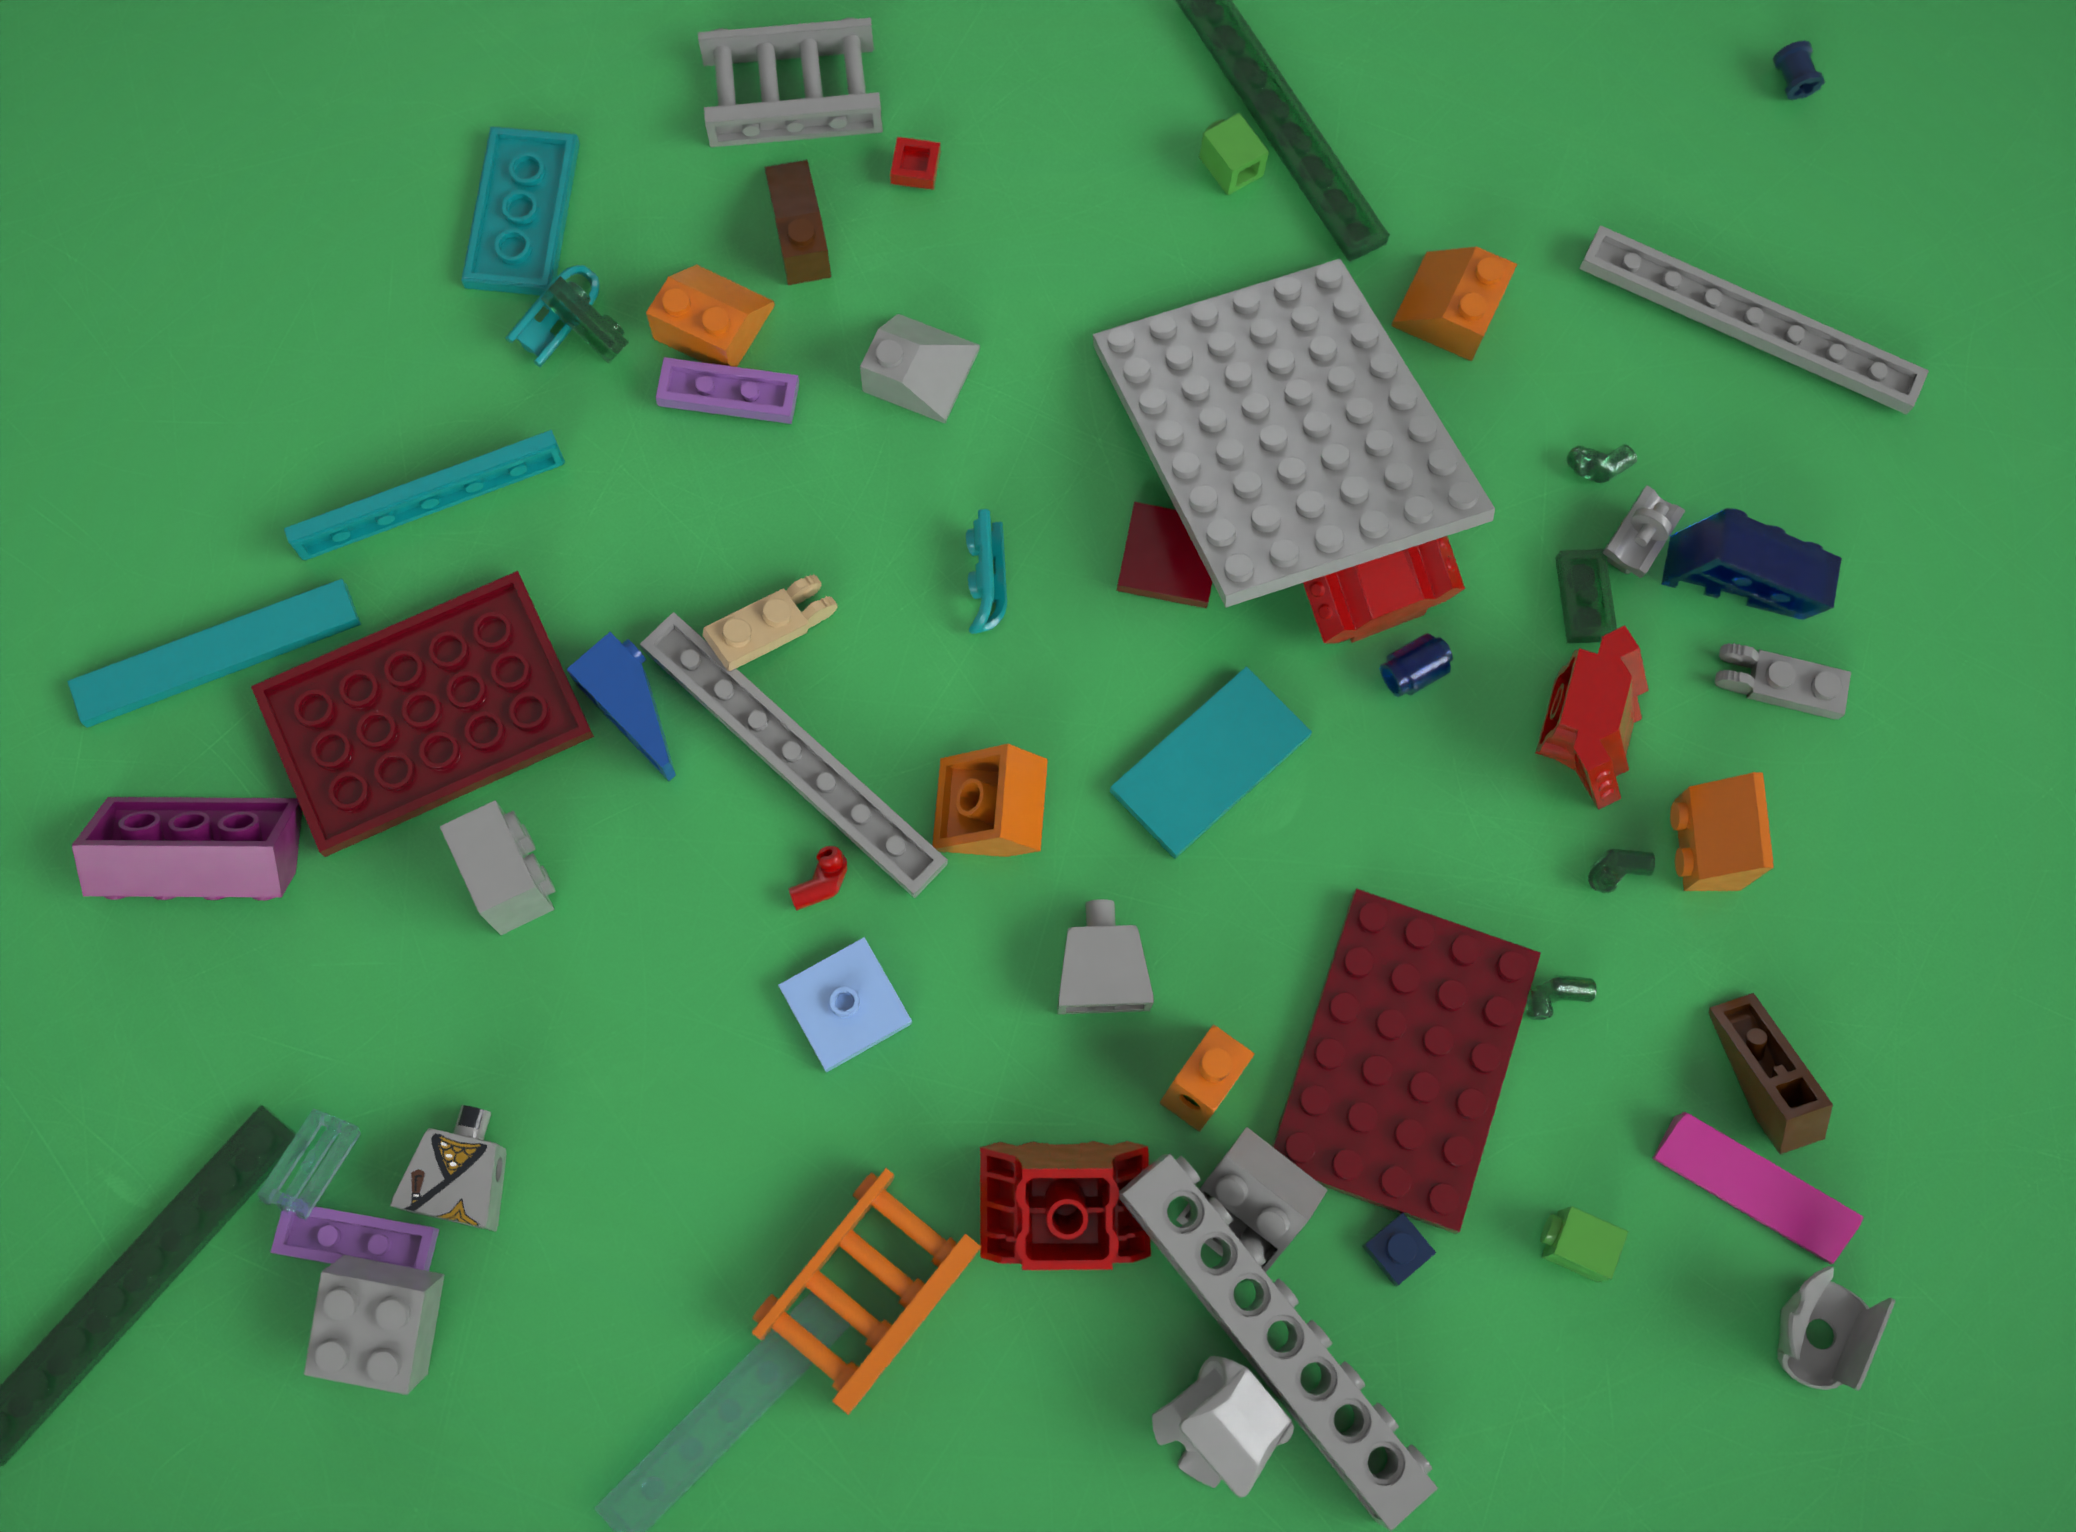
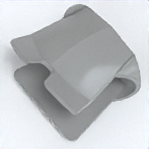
M1828 1266L1807 1279L1800 1290L1780 1310L1778 1360L1789 1376L1811 1388L1827 1390L1844 1384L1859 1391L1895 1304V1299L1890 1297L1869 1308L1853 1292L1831 1281L1834 1277V1267ZM1814 1319L1824 1320L1833 1330V1342L1826 1349L1815 1348L1807 1339V1326Z
M1211 1356L1204 1362L1196 1382L1173 1401L1152 1413L1153 1431L1158 1444L1164 1445L1177 1440L1185 1446L1186 1450L1178 1461L1179 1468L1197 1481L1213 1488L1223 1480L1233 1493L1239 1497L1248 1495L1276 1446L1289 1441L1294 1430L1292 1420L1247 1367L1218 1356Z

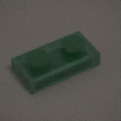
M560 276L541 298L608 364L629 343L623 337L624 330L609 315L604 314L601 316L589 304L590 298L588 294L578 284L572 281L567 283Z
M1604 549L1560 551L1555 558L1567 644L1601 642L1602 636L1617 629L1607 556L1602 553Z

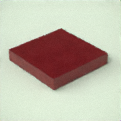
M1134 502L1117 591L1207 609L1212 580L1175 509Z

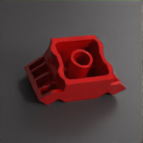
M1448 536L1303 582L1324 643H1340L1348 639L1352 643L1421 617L1425 615L1428 608L1446 602L1465 589Z
M1625 625L1602 636L1598 654L1579 648L1573 652L1567 665L1560 669L1557 678L1554 680L1535 752L1536 754L1555 759L1575 770L1598 810L1622 799L1616 776L1629 771L1626 754L1634 723L1642 719L1637 696L1649 691L1641 650Z
M1033 1141L1018 1146L997 1142L980 1147V1258L999 1264H1022V1270H1113V1263H1133L1151 1257V1238L1119 1199V1191L1149 1166L1148 1146L1130 1141L1114 1145L1096 1141L1079 1144H1048Z

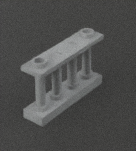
M845 18L839 21L732 30L721 28L708 32H698L703 66L715 65L718 106L704 107L705 124L710 147L883 132L879 92H865L861 53L874 52L871 18ZM844 54L848 95L822 97L818 56ZM801 58L805 99L779 101L775 60ZM758 61L762 102L736 105L732 64Z

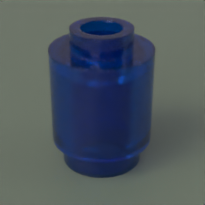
M1425 633L1389 654L1387 661L1380 665V673L1386 686L1395 696L1413 695L1449 674L1453 655L1448 644L1441 637L1435 638L1431 634Z

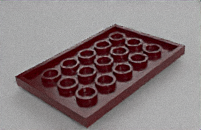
M518 571L251 686L317 848L324 857L594 737Z
M1356 888L1345 916L1272 1147L1324 1187L1399 1214L1404 1213L1407 1217L1454 1234L1459 1233L1541 953Z

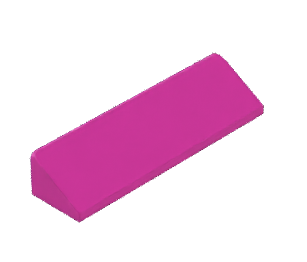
M1686 1112L1673 1117L1652 1158L1829 1264H1834L1864 1219L1862 1215Z

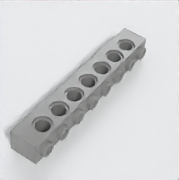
M1171 1154L1161 1155L1119 1191V1199L1374 1520L1392 1531L1438 1489L1427 1475L1432 1470L1431 1465L1416 1447L1410 1444L1405 1448L1393 1433L1399 1426L1389 1412L1378 1402L1372 1406L1360 1390L1365 1387V1383L1358 1373L1346 1361L1339 1365L1329 1353L1327 1348L1332 1345V1342L1320 1326L1313 1320L1306 1324L1294 1307L1299 1301L1289 1287L1279 1278L1273 1283L1261 1268L1266 1260L1257 1247L1246 1237L1240 1241L1228 1225L1233 1219L1225 1207L1215 1197L1207 1200L1195 1184L1200 1181V1177L1193 1167L1182 1156L1175 1160ZM1178 1196L1184 1198L1191 1208L1189 1220L1180 1227L1173 1225L1167 1214L1169 1203ZM1209 1238L1217 1239L1223 1247L1222 1260L1212 1268L1207 1267L1203 1263L1200 1255L1203 1243ZM1248 1279L1255 1287L1256 1296L1254 1302L1249 1307L1241 1309L1234 1300V1289L1240 1281ZM1281 1320L1288 1328V1340L1283 1347L1273 1350L1268 1344L1267 1332L1274 1322ZM1315 1362L1321 1370V1381L1315 1389L1305 1391L1300 1381L1301 1372L1306 1365ZM1349 1404L1354 1411V1422L1347 1431L1338 1432L1334 1425L1335 1413L1341 1406ZM1383 1446L1387 1453V1464L1381 1472L1371 1474L1368 1468V1457L1375 1448Z

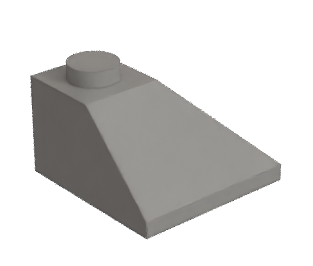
M897 314L877 330L860 365L862 390L867 394L946 423L977 357L980 345Z

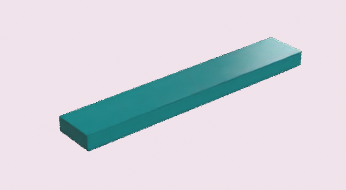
M552 430L291 525L284 528L289 544L300 558L306 561L564 465L565 460Z
M339 579L67 682L80 722L88 728L361 625L347 584L343 579Z

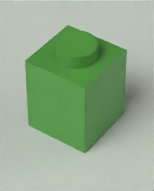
M1238 113L1227 120L1220 119L1213 122L1203 132L1199 158L1228 196L1264 175L1269 151L1242 115Z
M1570 1206L1559 1210L1557 1215L1551 1214L1548 1217L1540 1241L1546 1244L1542 1258L1596 1282L1611 1280L1629 1231Z

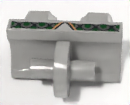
M1647 485L1640 492L1602 552L1607 556V562L1625 574L1632 572L1639 578H1642L1651 567L1686 510L1663 500L1654 489Z

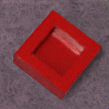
M897 137L890 173L891 184L934 190L941 153L940 142Z

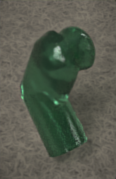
M1626 444L1608 455L1592 448L1576 446L1570 450L1567 456L1568 466L1577 475L1596 483L1608 482L1637 462L1634 450Z
M1609 849L1590 867L1588 882L1595 891L1604 894L1611 893L1616 890V885L1626 874L1651 876L1655 868V855L1653 852Z
M1554 976L1529 990L1526 1003L1527 1016L1533 1020L1551 1018L1554 1013L1552 1003L1560 1000L1592 1002L1597 992L1596 983L1592 978Z

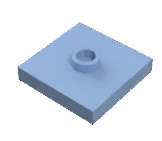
M865 937L778 985L826 1073L913 1024Z

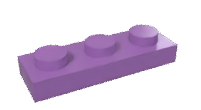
M664 357L656 401L658 406L792 424L799 389L798 375Z
M284 1201L270 1253L330 1264L343 1255L429 1271L439 1229Z

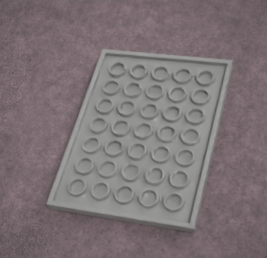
M1341 259L1093 334L1094 349L1225 607L1491 522L1494 519L1495 507Z

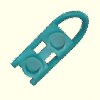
M576 265L565 269L552 281L505 339L509 343H513L517 339L526 351L537 356L534 363L541 367L595 302L599 293V278L584 265ZM576 274L583 275L591 284L590 293L583 303L562 286L565 280ZM545 306L549 313L541 322H538L534 317ZM558 320H561L565 325L555 336L550 332V329Z
M988 509L978 510V519L973 521V528L968 529L966 532L968 550L972 556H978L979 563L975 565L976 571L970 572L968 575V585L974 599L981 598L977 616L969 627V632L973 634L993 629L1003 619L1007 608L1003 523L1001 521L992 523L991 532V517ZM993 602H996L995 610L993 614L989 617Z

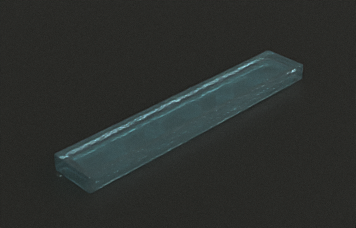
M812 1292L789 1313L793 1319L828 1348L851 1327L846 1320ZM772 1330L594 1508L614 1532H647L769 1410L813 1363L776 1331Z

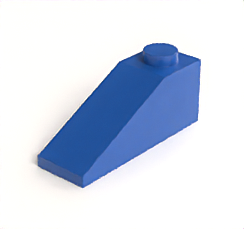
M609 632L570 665L567 671L575 685L648 761L670 781L676 774L649 679L642 666L646 658L629 639L621 643Z

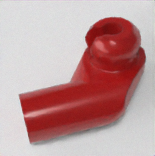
M826 846L822 848L816 856L819 862L812 880L788 888L796 911L833 898L839 892L848 868L847 859L838 847Z

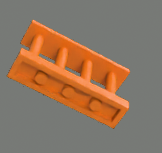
M887 1168L879 1177L871 1172L853 1194V1197L859 1202L783 1295L778 1299L775 1295L771 1294L752 1317L758 1325L751 1333L758 1339L763 1341L773 1329L834 1381L832 1387L839 1393L832 1402L848 1415H850L981 1248L966 1233L958 1243L951 1237L946 1241L887 1192L886 1189L894 1181V1174ZM872 1206L933 1256L931 1262L938 1268L926 1283L922 1282L919 1278L913 1281L853 1231ZM839 1247L901 1297L898 1303L905 1310L893 1325L886 1319L881 1323L820 1272ZM806 1288L868 1339L865 1344L872 1351L860 1366H857L853 1361L849 1364L845 1363L786 1313Z

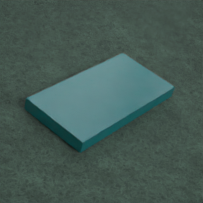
M490 126L461 279L464 288L541 295L556 278L580 144L577 134Z
M1246 666L1110 787L1109 792L1176 859L1311 736L1312 731Z

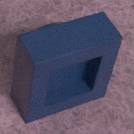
M1404 1213L1399 1214L1362 1246L1394 1286L1400 1285L1436 1254L1435 1250Z

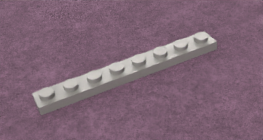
M1601 225L1579 268L1906 415L1914 407L1929 370Z
M673 612L640 643L642 650L913 898H916L948 865V860L740 671L737 669L727 671L710 645L677 614Z

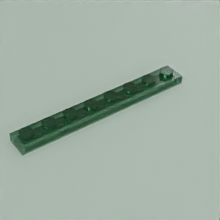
M1176 0L1347 260L1351 262L1386 245L1389 233L1232 0Z
M260 1105L1 1384L0 1466H4L301 1143L303 1139L269 1108Z

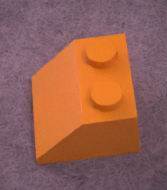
M1477 246L1426 252L1391 326L1472 361L1518 264Z
M696 264L667 278L646 311L653 339L703 363L738 367L774 308L775 303L769 298Z
M1003 744L940 758L932 846L939 852L1010 857L1041 851L1048 759L1011 744Z
M1753 772L1689 786L1672 803L1670 821L1673 830H1678L1679 848L1675 854V869L1677 875L1683 878L1684 891H1741L1774 868L1763 772Z

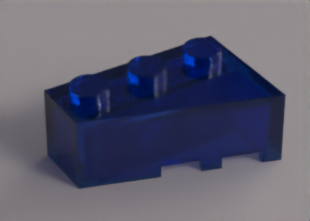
M1726 508L1670 536L1661 585L1676 588L1679 581L1704 586L1705 596L1718 599L1721 591L1748 597L1746 606L1804 620L1834 608L1842 558L1825 551L1817 543L1804 542L1788 535L1784 529L1778 526L1765 525L1749 518L1741 510Z

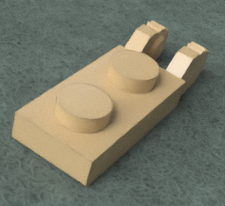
M813 574L795 581L786 591L783 588L703 628V637L727 671H732L806 634L808 628L829 618L838 607L832 597L826 596L819 601L811 603L801 613L796 605L814 596L822 586L820 580Z

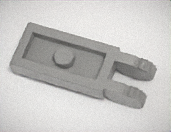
M1735 643L1721 646L1719 654L1721 660L1751 668V674L1731 670L1719 671L1716 673L1714 683L1719 688L1745 694L1748 699L1839 720L1845 715L1851 677L1850 671L1763 650L1757 651L1753 647L1741 646Z

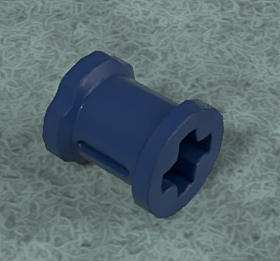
M1808 41L1791 43L1779 50L1773 58L1775 67L1783 72L1787 83L1785 93L1790 100L1806 98L1817 92L1825 83L1823 74L1816 72L1811 59L1813 49Z

